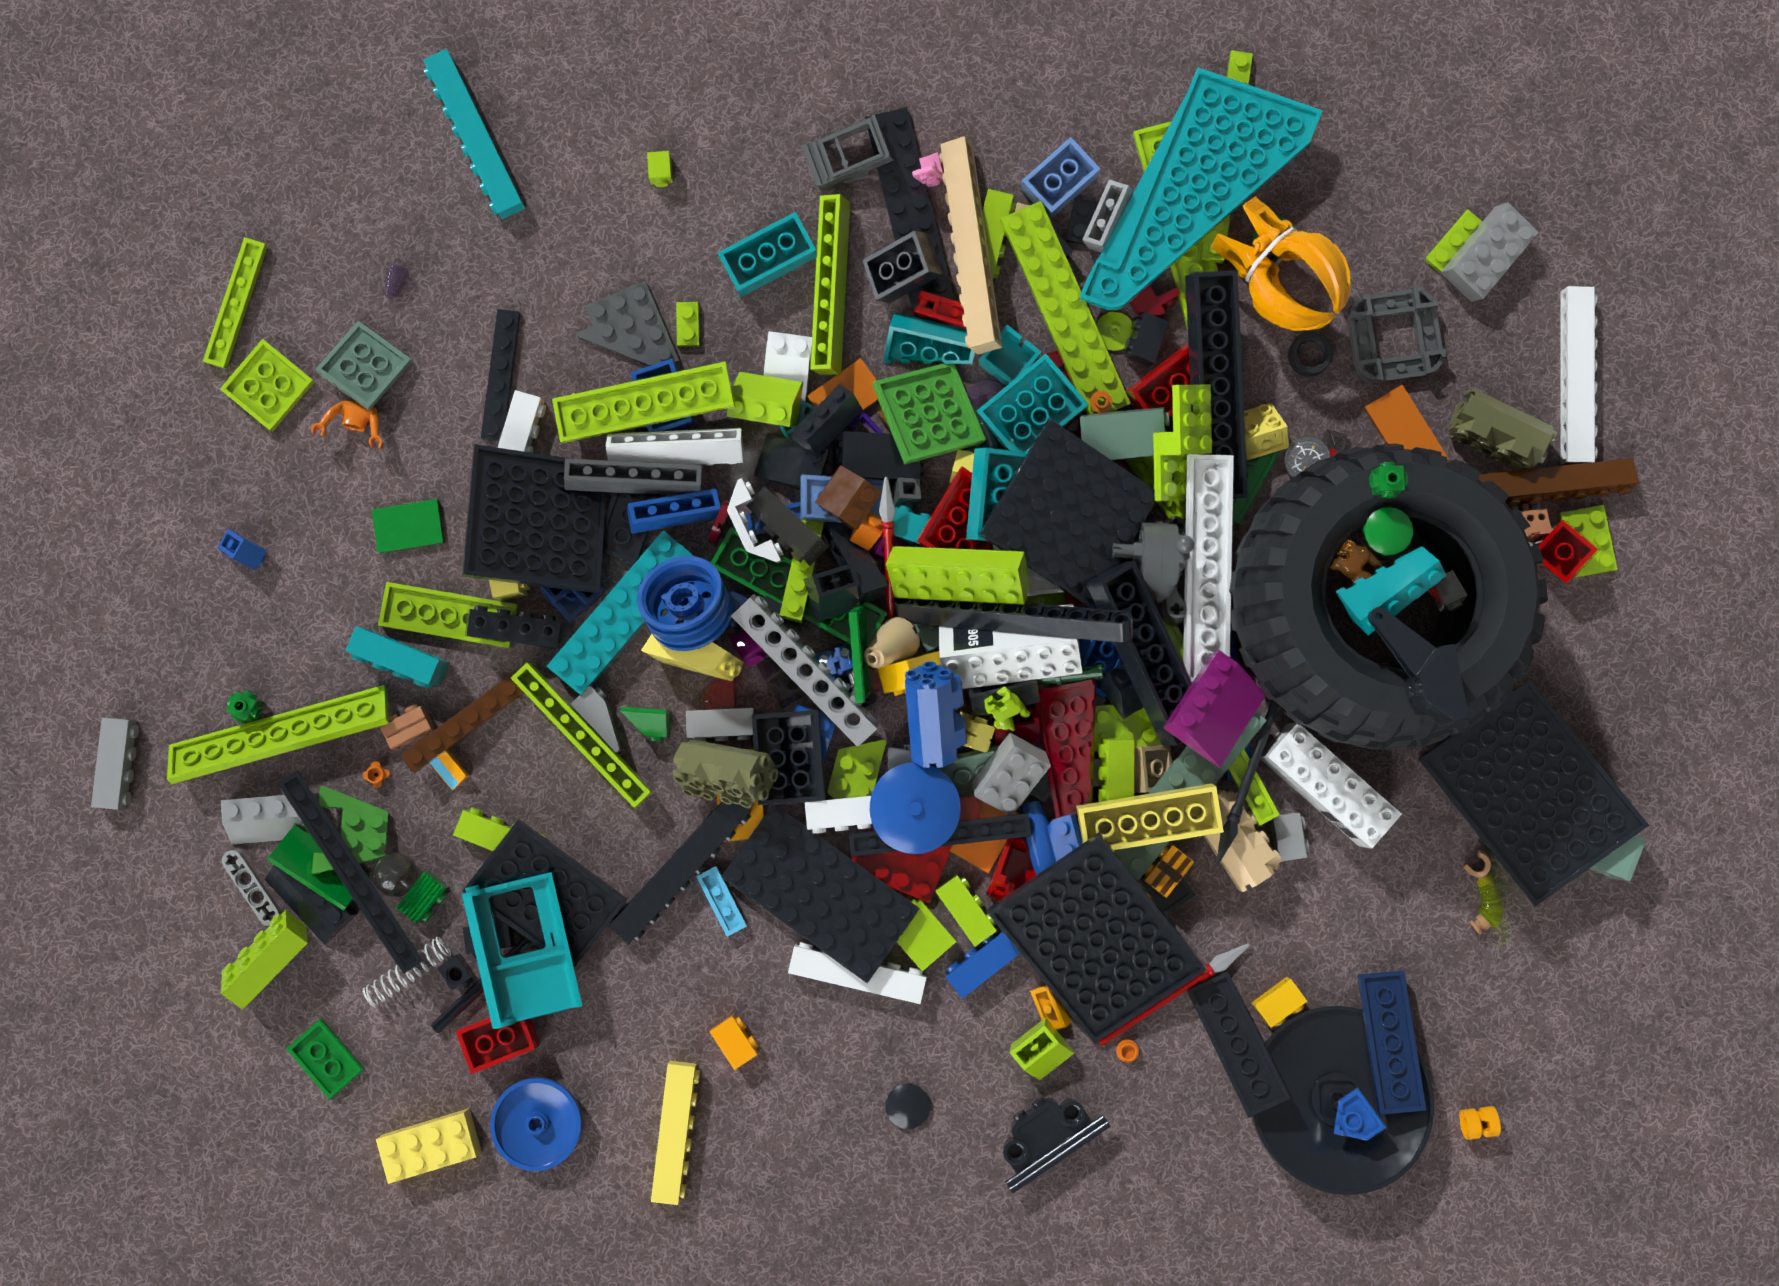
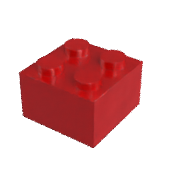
M1562 520L1539 545L1544 559L1542 564L1565 583H1570L1601 550L1565 520Z

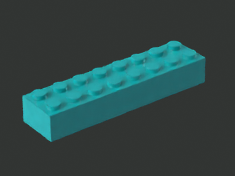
M663 530L547 667L577 693L582 695L589 686L594 685L646 624L637 605L638 590L646 575L666 560L694 555Z

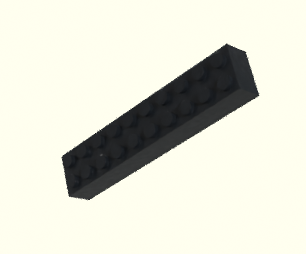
M1238 271L1194 272L1185 276L1190 385L1211 384L1212 453L1199 455H1233V499L1248 498Z

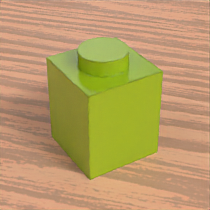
M647 152L648 175L651 185L655 184L656 187H666L668 183H673L670 152Z

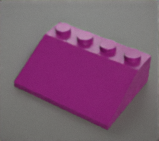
M1218 650L1208 657L1163 728L1212 764L1221 768L1266 695L1237 662Z

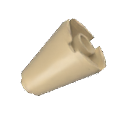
M893 617L884 621L864 652L866 663L873 668H880L911 658L917 653L920 646V638L918 633L914 632V626L906 619L900 617Z

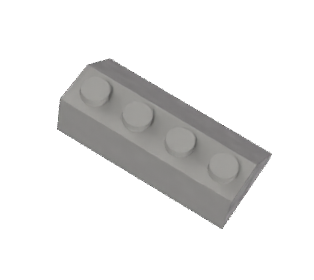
M319 792L313 793V795L319 802ZM284 795L221 800L222 824L231 844L280 841L293 825L309 834Z

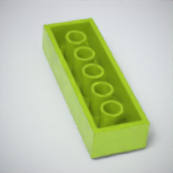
M893 546L886 562L894 598L1025 605L1031 587L1025 553L1021 551Z

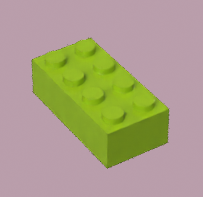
M287 910L281 915L277 914L271 920L270 926L255 936L254 942L249 948H243L237 956L238 959L233 964L229 963L221 972V994L242 1010L308 944L307 926Z

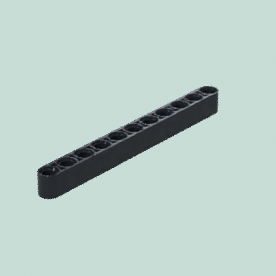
M893 598L896 617L904 618L911 624L1111 642H1127L1134 637L1132 615L1126 611L1025 603L1024 605Z

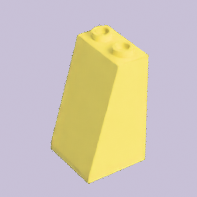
M652 634L641 650L664 664L733 681L734 677L739 675L744 663L713 642L696 650L675 651L662 646Z

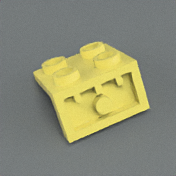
M1272 403L1244 410L1246 460L1289 448L1288 426Z

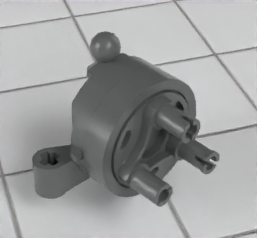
M1178 516L1170 517L1166 523L1156 521V523L1141 522L1137 538H1134L1131 544L1113 543L1112 558H1131V561L1136 562L1152 599H1157V602L1163 601V618L1171 626L1181 624L1187 612L1186 604L1177 592V585L1180 582L1182 570L1186 567V561L1190 559V552L1195 546L1194 540L1190 536L1183 535L1186 523Z

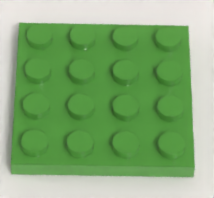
M940 364L877 380L872 384L904 465L982 444L986 440L955 364Z

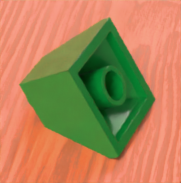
M621 707V712L644 736H650V741L664 742V737H670L671 711Z

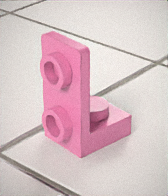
M937 152L920 158L921 169L912 172L914 178L928 187L937 186L940 184V181H943L942 173H944V167L940 162L939 153Z

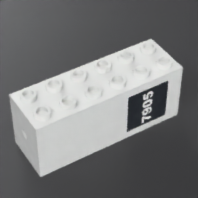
M1073 604L1059 605L1074 607ZM939 626L941 666L960 676L962 689L1082 673L1080 645L1077 638Z
M1297 723L1286 724L1262 752L1260 757L1262 762L1360 847L1373 848L1402 815L1312 734Z

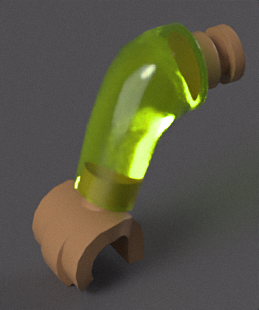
M1478 849V857L1484 860V867L1477 871L1473 870L1467 863L1463 867L1469 874L1478 878L1476 881L1481 897V908L1478 909L1480 914L1476 916V921L1473 922L1471 920L1469 923L1481 935L1484 928L1488 930L1492 926L1496 929L1501 924L1503 905L1492 875L1488 874L1491 868L1490 858L1486 852Z

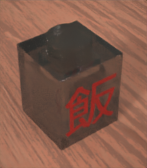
M1453 570L1446 573V577L1428 590L1440 612L1447 609L1451 612L1460 608L1467 596Z

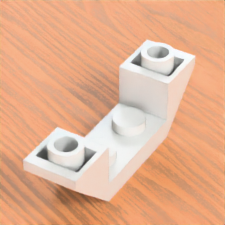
M741 478L737 480L727 512L747 552L780 563L782 562L780 556L784 554L779 543L774 544L772 540L755 546V543L758 542L753 530L748 531L745 525L748 519L744 511L738 510L739 507L754 501L751 495L755 494L750 482L745 483Z

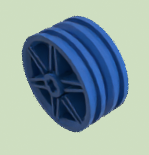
M680 556L662 562L646 575L637 594L638 609L652 635L658 643L671 650L691 651L702 648L716 640L725 631L731 620L733 611L732 600L717 569L710 562L699 557Z

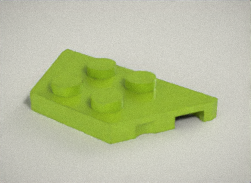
M887 740L865 743L858 747L851 746L838 749L827 793L834 799L871 796L877 781Z

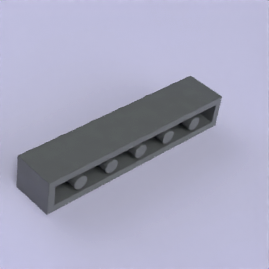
M565 459L564 485L565 490L681 495L701 490V465Z

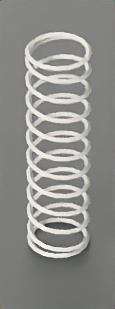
M440 937L432 939V945L425 944L424 950L418 949L417 951L418 953L419 951L424 952L434 967H436V963L428 955L426 946L431 947L438 959L444 962L442 955L434 947V941H436L440 950L447 957H451L450 949L447 948L446 953L440 946V944H445ZM421 962L420 964L424 970L429 972L428 966ZM397 965L395 970L390 969L388 971V975H381V981L375 979L373 985L368 984L363 988V994L371 1006L378 1008V1001L376 998V1004L372 1001L369 993L372 994V991L368 989L369 986L374 988L382 1002L385 1003L386 1001L382 994L381 996L379 995V991L375 986L376 981L382 984L389 997H393L391 990L388 989L387 991L385 988L383 976L389 978L393 988L400 992L399 986L397 984L394 985L390 977L391 971L396 973L401 984L407 987L406 981L400 978ZM414 967L415 973L422 977L420 970ZM406 972L410 981L415 982L413 975L410 974L409 976V972Z

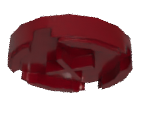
M727 502L723 503L708 538V543L716 545L724 531L723 528L727 519H729L727 512L729 503Z

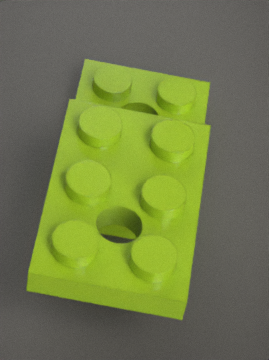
M1211 384L1172 385L1173 432L1153 433L1155 501L1186 499L1187 455L1212 453Z

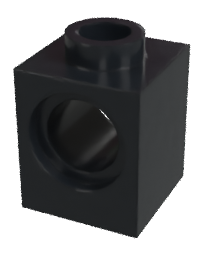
M461 953L437 968L451 990L458 987L460 990L464 989L472 983L470 979L475 976ZM455 968H459L462 971L461 979L455 978L453 974Z

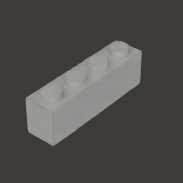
M102 718L91 807L119 810L126 809L127 805H129L131 801V793L128 792L129 783L133 781L134 777L131 766L132 761L136 758L134 741L139 734V726L136 725L137 720Z

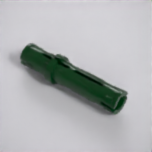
M1103 664L1082 666L1081 674L1036 679L1037 685L1048 683L1061 685L1068 681L1104 679L1105 667Z

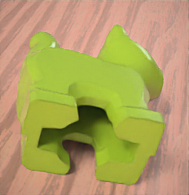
M1003 687L997 691V694L1003 696V698L997 701L992 695L984 700L985 709L988 714H992L995 718L994 726L997 729L1015 731L1012 716L1020 713L1023 717H1029L1030 712L1026 710L1025 705L1017 695L1011 693L1008 688Z

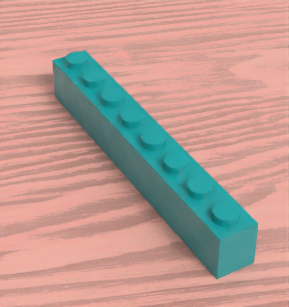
M444 49L424 59L423 61L427 68L423 70L429 82L433 80L436 86L432 89L437 99H442L445 104L442 109L447 119H452L454 123L451 128L457 139L461 137L464 143L461 145V148L466 158L470 157L473 162L470 164L474 175L476 177L480 176L482 183L479 185L484 195H489L492 201L488 204L493 214H498L503 220L526 209L449 51Z

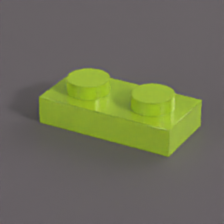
M676 302L677 347H700L699 303Z

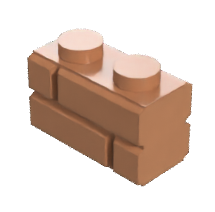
M417 704L405 709V714L399 717L397 714L389 717V724L380 726L391 750H398L436 729L425 706L418 707Z

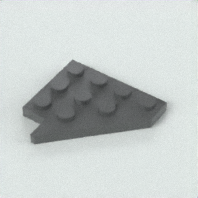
M646 281L585 306L593 326L577 332L578 338L648 366L671 358L676 363L680 362Z

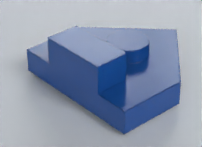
M1358 1087L1339 1099L1334 1134L1368 1141L1386 1128Z

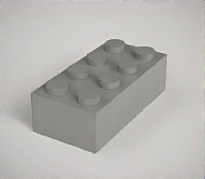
M1507 202L1495 206L1440 273L1471 302L1484 299L1538 234V231L1510 203Z

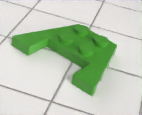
M320 786L319 804L321 807L341 809L343 811L340 835L358 863L384 858L388 811L325 786ZM314 853L312 875L333 870L323 853Z

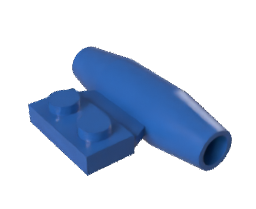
M1040 801L1022 805L1023 814L1029 813L1031 836L1026 837L1033 869L1036 875H1038L1080 846L1082 839L1075 814L1054 819L1049 824Z

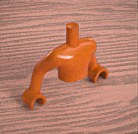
M339 402L327 410L319 423H315L311 427L313 436L316 435V431L322 430L321 436L325 438L327 436L326 427L340 413L343 414L342 426L350 430L364 432L366 425L370 421L371 437L369 438V445L371 449L375 442H380L379 450L384 448V443L379 436L377 409L373 407L369 411L358 402Z

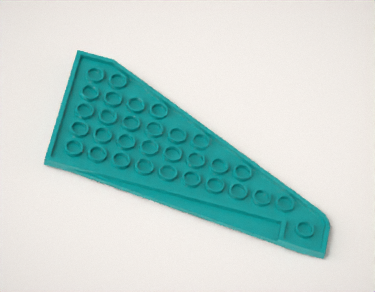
M1197 67L1185 98L1102 253L1088 275L1079 299L1106 310H1118L1126 306L1305 150L1311 142L1323 110Z

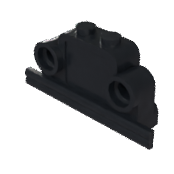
M1040 1097L1031 1104L1033 1107L1028 1111L1021 1110L1013 1116L1014 1120L1011 1123V1131L1014 1137L1008 1138L1003 1145L1004 1158L1016 1172L1014 1176L1005 1181L1011 1192L1015 1193L1110 1128L1111 1125L1105 1116L1101 1115L1092 1122L1083 1106L1072 1098L1064 1100L1059 1105L1053 1098L1044 1099Z

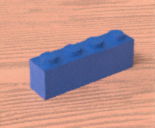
M711 489L628 503L627 515L631 533L633 534L715 520L721 507L717 490Z
M1002 930L994 936L992 934L982 941L984 945L976 950L975 947L970 949L964 955L966 959L961 963L955 961L946 969L948 973L945 974V977L962 999L1020 954Z

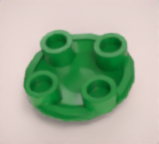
M1387 507L1371 514L1363 527V533L1372 549L1383 556L1395 555L1406 549L1413 536V526L1409 517L1404 512L1393 507Z

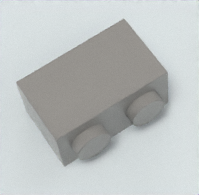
M1294 812L1281 814L1270 820L1274 850L1278 852L1282 861L1307 858L1306 852H1309V844L1303 835V830L1306 828L1304 817H1301L1300 813Z

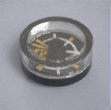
M1303 437L1297 439L1288 447L1285 454L1287 473L1293 478L1316 461L1330 458V452L1327 446L1317 438Z

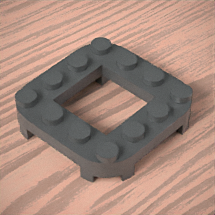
M1413 287L1409 290L1373 295L1367 293L1350 306L1347 313V325L1353 363L1357 374L1363 381L1384 383L1426 377L1441 366L1446 357V349H1443L1436 309L1439 304L1436 298H1433L1422 287ZM1412 313L1419 354L1387 359L1377 358L1371 318Z

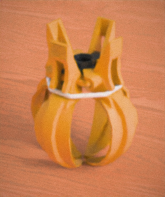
M1257 197L1252 198L1243 205V208L1259 237L1253 241L1251 246H1248L1218 233L1211 248L1231 262L1237 269L1238 276L1245 278V281L1249 283L1253 307L1260 316L1281 328L1293 331L1315 330L1328 325L1334 320L1336 315L1332 312L1322 313L1314 311L1296 302L1280 284L1278 277L1279 267L1277 265L1282 260L1289 261L1291 259L1306 262L1326 288L1333 304V311L1339 314L1345 307L1351 290L1350 269L1345 256L1337 245L1324 235L1297 231L1292 227L1290 221H1281L1266 204L1262 203ZM1278 256L1279 258L1273 262L1272 260Z

